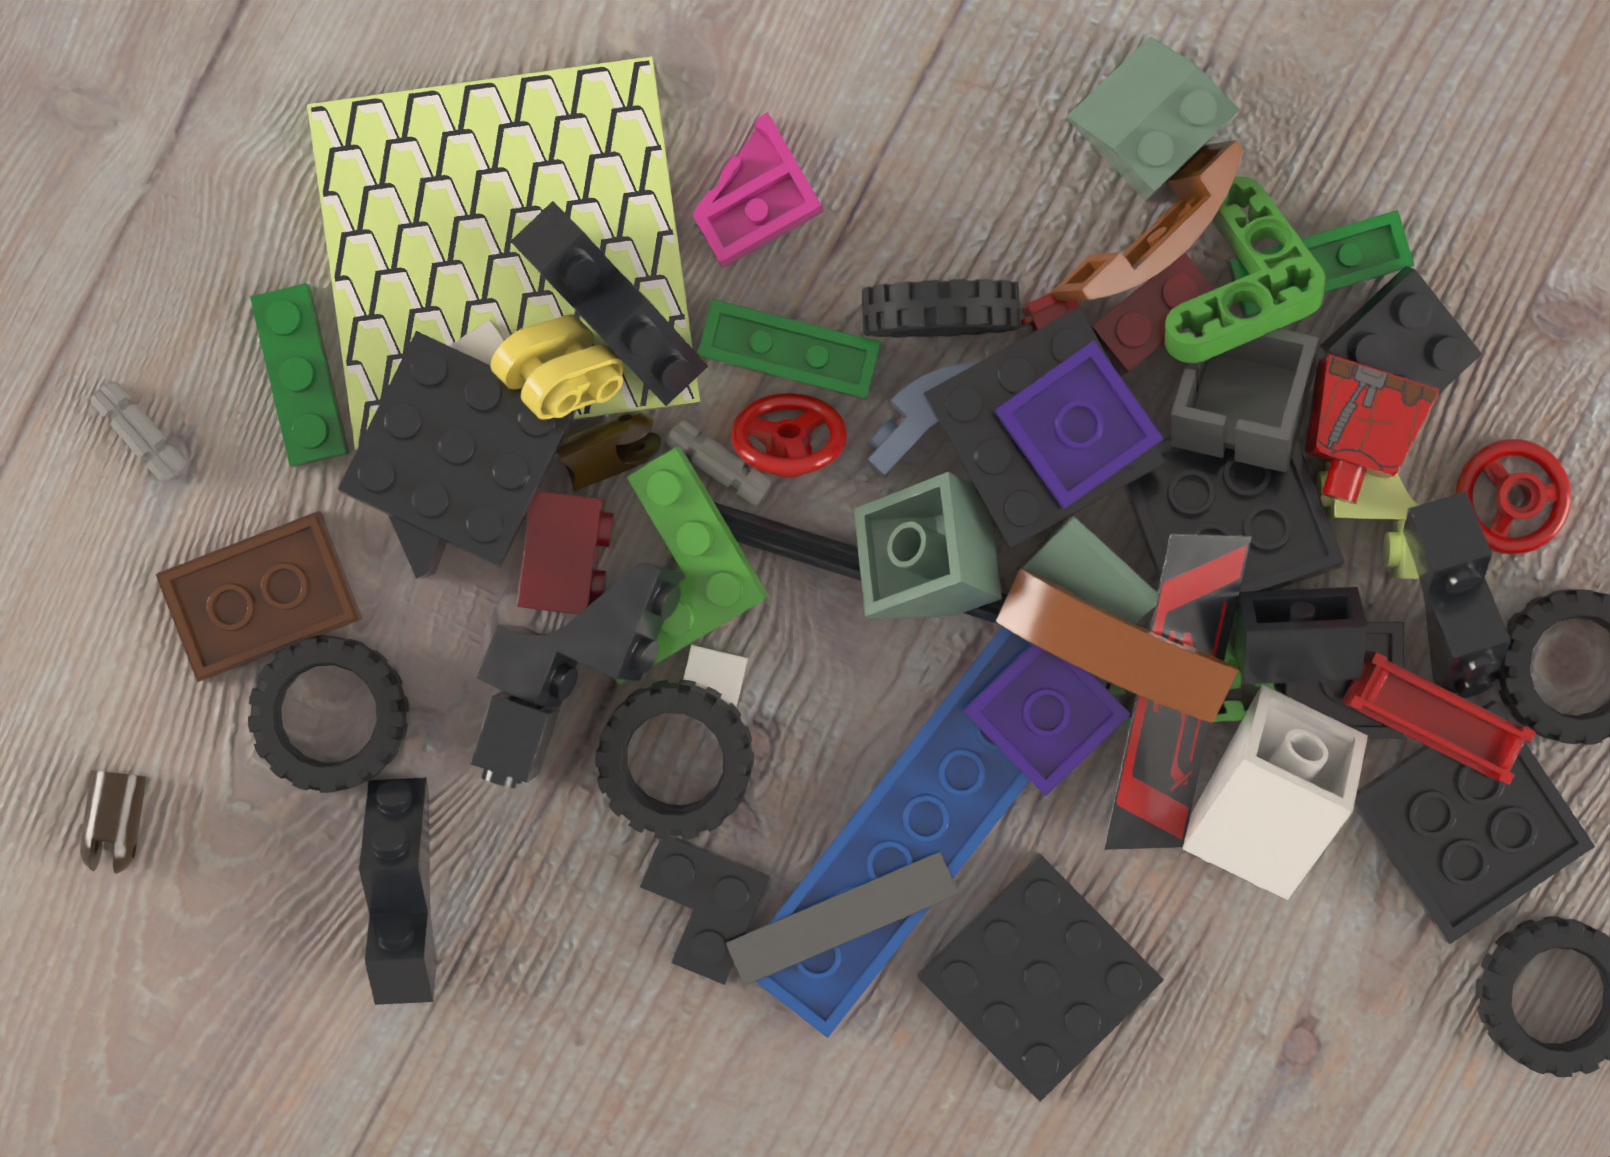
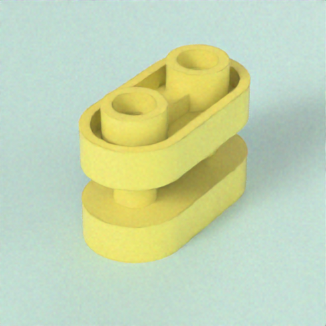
M570 314L520 329L510 335L495 351L491 360V370L508 388H523L521 392L522 402L538 418L546 420L553 417L561 418L573 410L596 402L604 403L610 400L622 386L624 362L607 345L597 344L592 346L594 341L593 332L577 316Z

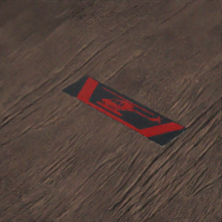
M1171 534L1150 631L1181 646L1186 643L1224 661L1252 536ZM1140 695L1136 696L1104 850L1183 847L1210 722L1176 711Z

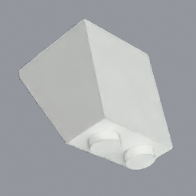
M1262 685L1192 812L1183 850L1288 900L1353 812L1368 735Z

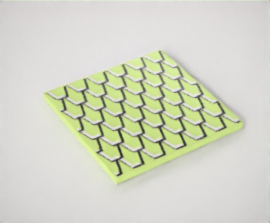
M652 56L307 104L355 450L358 449L416 331L450 346L489 319L493 321L505 340L520 329L572 314L577 316L593 332L594 341L592 346L597 344L607 345L510 242L552 201L586 233L613 265L655 306L693 349ZM624 363L623 383L619 391L604 403L596 402L577 409L572 421L618 415L630 411H647L701 403L698 377L665 406Z

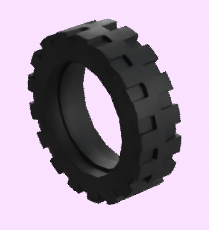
M950 279L948 281L922 280L921 282H897L894 284L865 287L862 290L863 334L874 337L924 338L933 336L983 335L986 333L1015 331L1021 328L1019 283L1010 282L1009 280L992 281V279Z
M1574 589L1557 590L1546 596H1538L1526 603L1527 607L1521 612H1516L1506 624L1509 626L1507 632L1511 642L1496 678L1500 680L1501 690H1498L1500 698L1504 705L1510 706L1514 713L1512 716L1521 725L1535 731V734L1540 737L1566 744L1593 745L1602 743V740L1610 737V699L1593 712L1577 716L1560 713L1545 704L1534 689L1530 666L1533 649L1541 635L1559 621L1572 618L1592 620L1610 633V594L1599 593L1593 590Z
M333 636L307 639L280 651L276 655L277 657L270 664H266L258 675L260 679L257 686L252 689L249 696L248 704L252 706L251 716L248 717L249 733H254L256 740L254 747L261 759H266L271 765L269 769L280 779L286 778L293 783L292 786L303 790L312 789L320 791V793L337 792L356 787L374 778L396 757L399 752L398 748L401 741L405 739L408 729L406 712L409 711V702L407 696H404L401 687L403 684L401 677L396 670H392L387 663L388 660L377 650L373 651L365 646L364 643L354 639ZM334 665L352 671L367 684L375 700L377 721L371 739L358 754L344 761L321 762L306 757L291 744L283 728L281 707L287 689L300 674L317 666Z
M662 680L652 683L650 687L640 688L630 694L614 710L604 726L595 755V767H598L599 770L598 785L601 793H606L611 800L608 804L611 810L618 817L622 814L630 820L628 826L642 833L646 829L655 833L654 838L670 840L671 836H682V840L698 837L699 832L706 830L710 832L719 827L724 819L730 814L732 815L741 803L754 765L751 733L748 726H744L741 721V713L732 702L728 705L720 698L722 694L709 686L707 689L695 686L696 682L690 680H680L679 683H669L668 680ZM664 713L685 714L702 722L717 737L723 752V773L717 786L703 799L687 805L666 804L648 796L634 782L628 767V745L634 732L648 719Z
M1555 916L1544 917V920L1540 921L1532 919L1524 921L1517 925L1518 929L1513 933L1505 932L1496 940L1495 943L1498 947L1492 955L1489 953L1485 955L1480 966L1484 969L1482 979H1477L1476 995L1480 997V1006L1477 1007L1478 1015L1481 1022L1486 1025L1489 1031L1487 1034L1491 1040L1512 1059L1536 1073H1551L1556 1077H1573L1572 1073L1581 1071L1584 1074H1588L1600 1069L1598 1063L1605 1059L1610 1061V937L1580 921ZM1554 948L1572 949L1587 956L1598 969L1604 986L1602 1008L1594 1024L1578 1038L1561 1044L1543 1043L1529 1036L1518 1024L1512 1008L1513 985L1522 967L1537 954Z

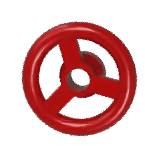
M780 393L759 398L745 406L735 417L731 426L730 436L734 450L750 466L779 477L794 478L818 471L839 457L847 441V428L842 416L823 400L804 394ZM792 410L805 412L794 420L784 419L773 422L758 419L766 414L777 411ZM825 423L830 431V438L823 448L812 453L810 436L817 427ZM748 436H753L766 447V453L755 448Z
M1505 439L1486 445L1467 461L1457 481L1455 494L1467 492L1490 550L1498 553L1524 554L1543 547L1560 532L1569 515L1571 487L1565 469L1551 452L1531 441ZM1509 456L1527 458L1538 464L1546 472L1551 484H1543L1537 476L1527 472L1509 474L1498 459ZM1482 471L1496 489L1495 501L1498 508L1489 528L1479 519L1473 503L1474 485ZM1513 486L1519 487L1524 495L1523 502L1518 507L1513 506L1508 497L1509 491ZM1546 502H1553L1550 515L1545 523L1536 531L1525 536L1507 537L1513 520L1532 518L1543 509Z

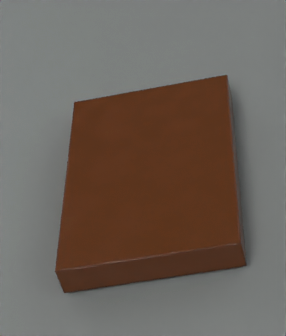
M320 511L155 574L197 682L207 680L282 651L301 641L313 639L363 619Z

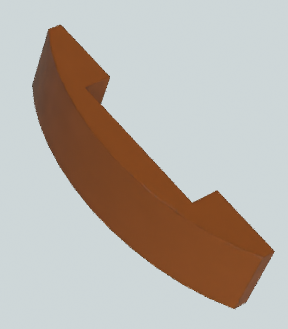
M1232 140L1204 145L1167 180V183L1179 200L1124 253L1112 252L1089 255L1051 292L1057 301L1085 300L1117 294L1140 285L1170 266L1200 237L1221 207L1232 185L1241 159L1243 148L1239 142Z
M1020 568L997 617L996 622L1049 653L1121 688L1184 714L1210 723L1214 722L1239 668L1186 643L1181 646L1074 596L1075 592L1027 569Z

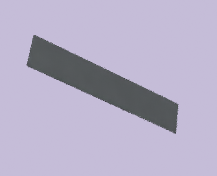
M940 851L731 940L726 945L745 986L954 897L959 893Z

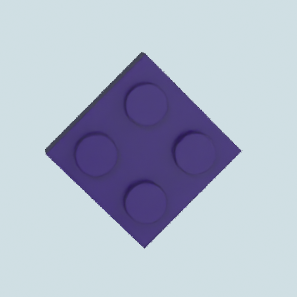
M1095 340L994 410L1062 509L1071 505L1164 439Z
M1033 643L963 709L969 718L1045 796L1131 715L1091 673L1049 653Z

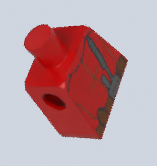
M1331 354L1319 359L1316 367L1305 453L1331 462L1321 494L1342 502L1356 504L1366 473L1380 478L1394 477L1431 410L1439 389Z

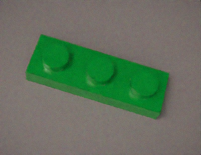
M1398 210L1301 239L1323 269L1325 274L1324 294L1399 272L1405 266L1410 268L1415 266ZM1278 245L1258 252L1271 255L1278 253L1284 247L1283 245ZM1239 258L1227 262L1232 282L1250 275ZM1294 283L1287 284V288L1295 287ZM1308 286L1305 288H1300V291H1308ZM1278 299L1273 301L1274 305L1278 304ZM1247 301L1238 302L1243 318L1261 312L1260 308L1254 303Z
M304 283L250 296L289 466L296 467L350 454L311 286Z
M711 299L698 355L704 359L866 400L881 342Z

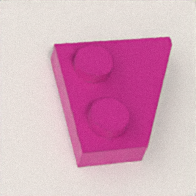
M768 112L759 117L754 124L755 131L737 156L733 154L721 171V178L716 187L707 191L692 213L695 222L722 269L823 213L821 203Z

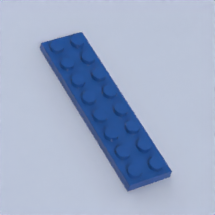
M1003 626L998 629L767 925L940 851L952 879L956 876L1030 781L969 718L963 709L1032 644L1031 642ZM1093 675L1103 686L1107 684L1108 681ZM930 907L755 982L828 1038Z

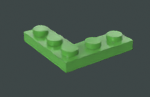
M681 446L671 449L627 476L632 488L686 577L679 583L681 589L679 603L673 614L664 620L656 640L659 643V651L653 665L770 597ZM615 679L619 686L628 681Z

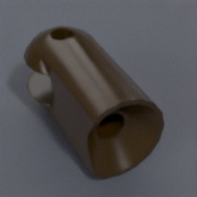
M630 411L565 436L557 451L560 462L567 468L573 485V491L575 492L652 460L660 449L661 437L656 433L650 432L654 421L651 416L640 411Z
M91 770L80 843V855L84 864L92 871H95L99 864L103 841L115 842L113 851V870L115 874L124 871L133 862L136 854L147 776Z

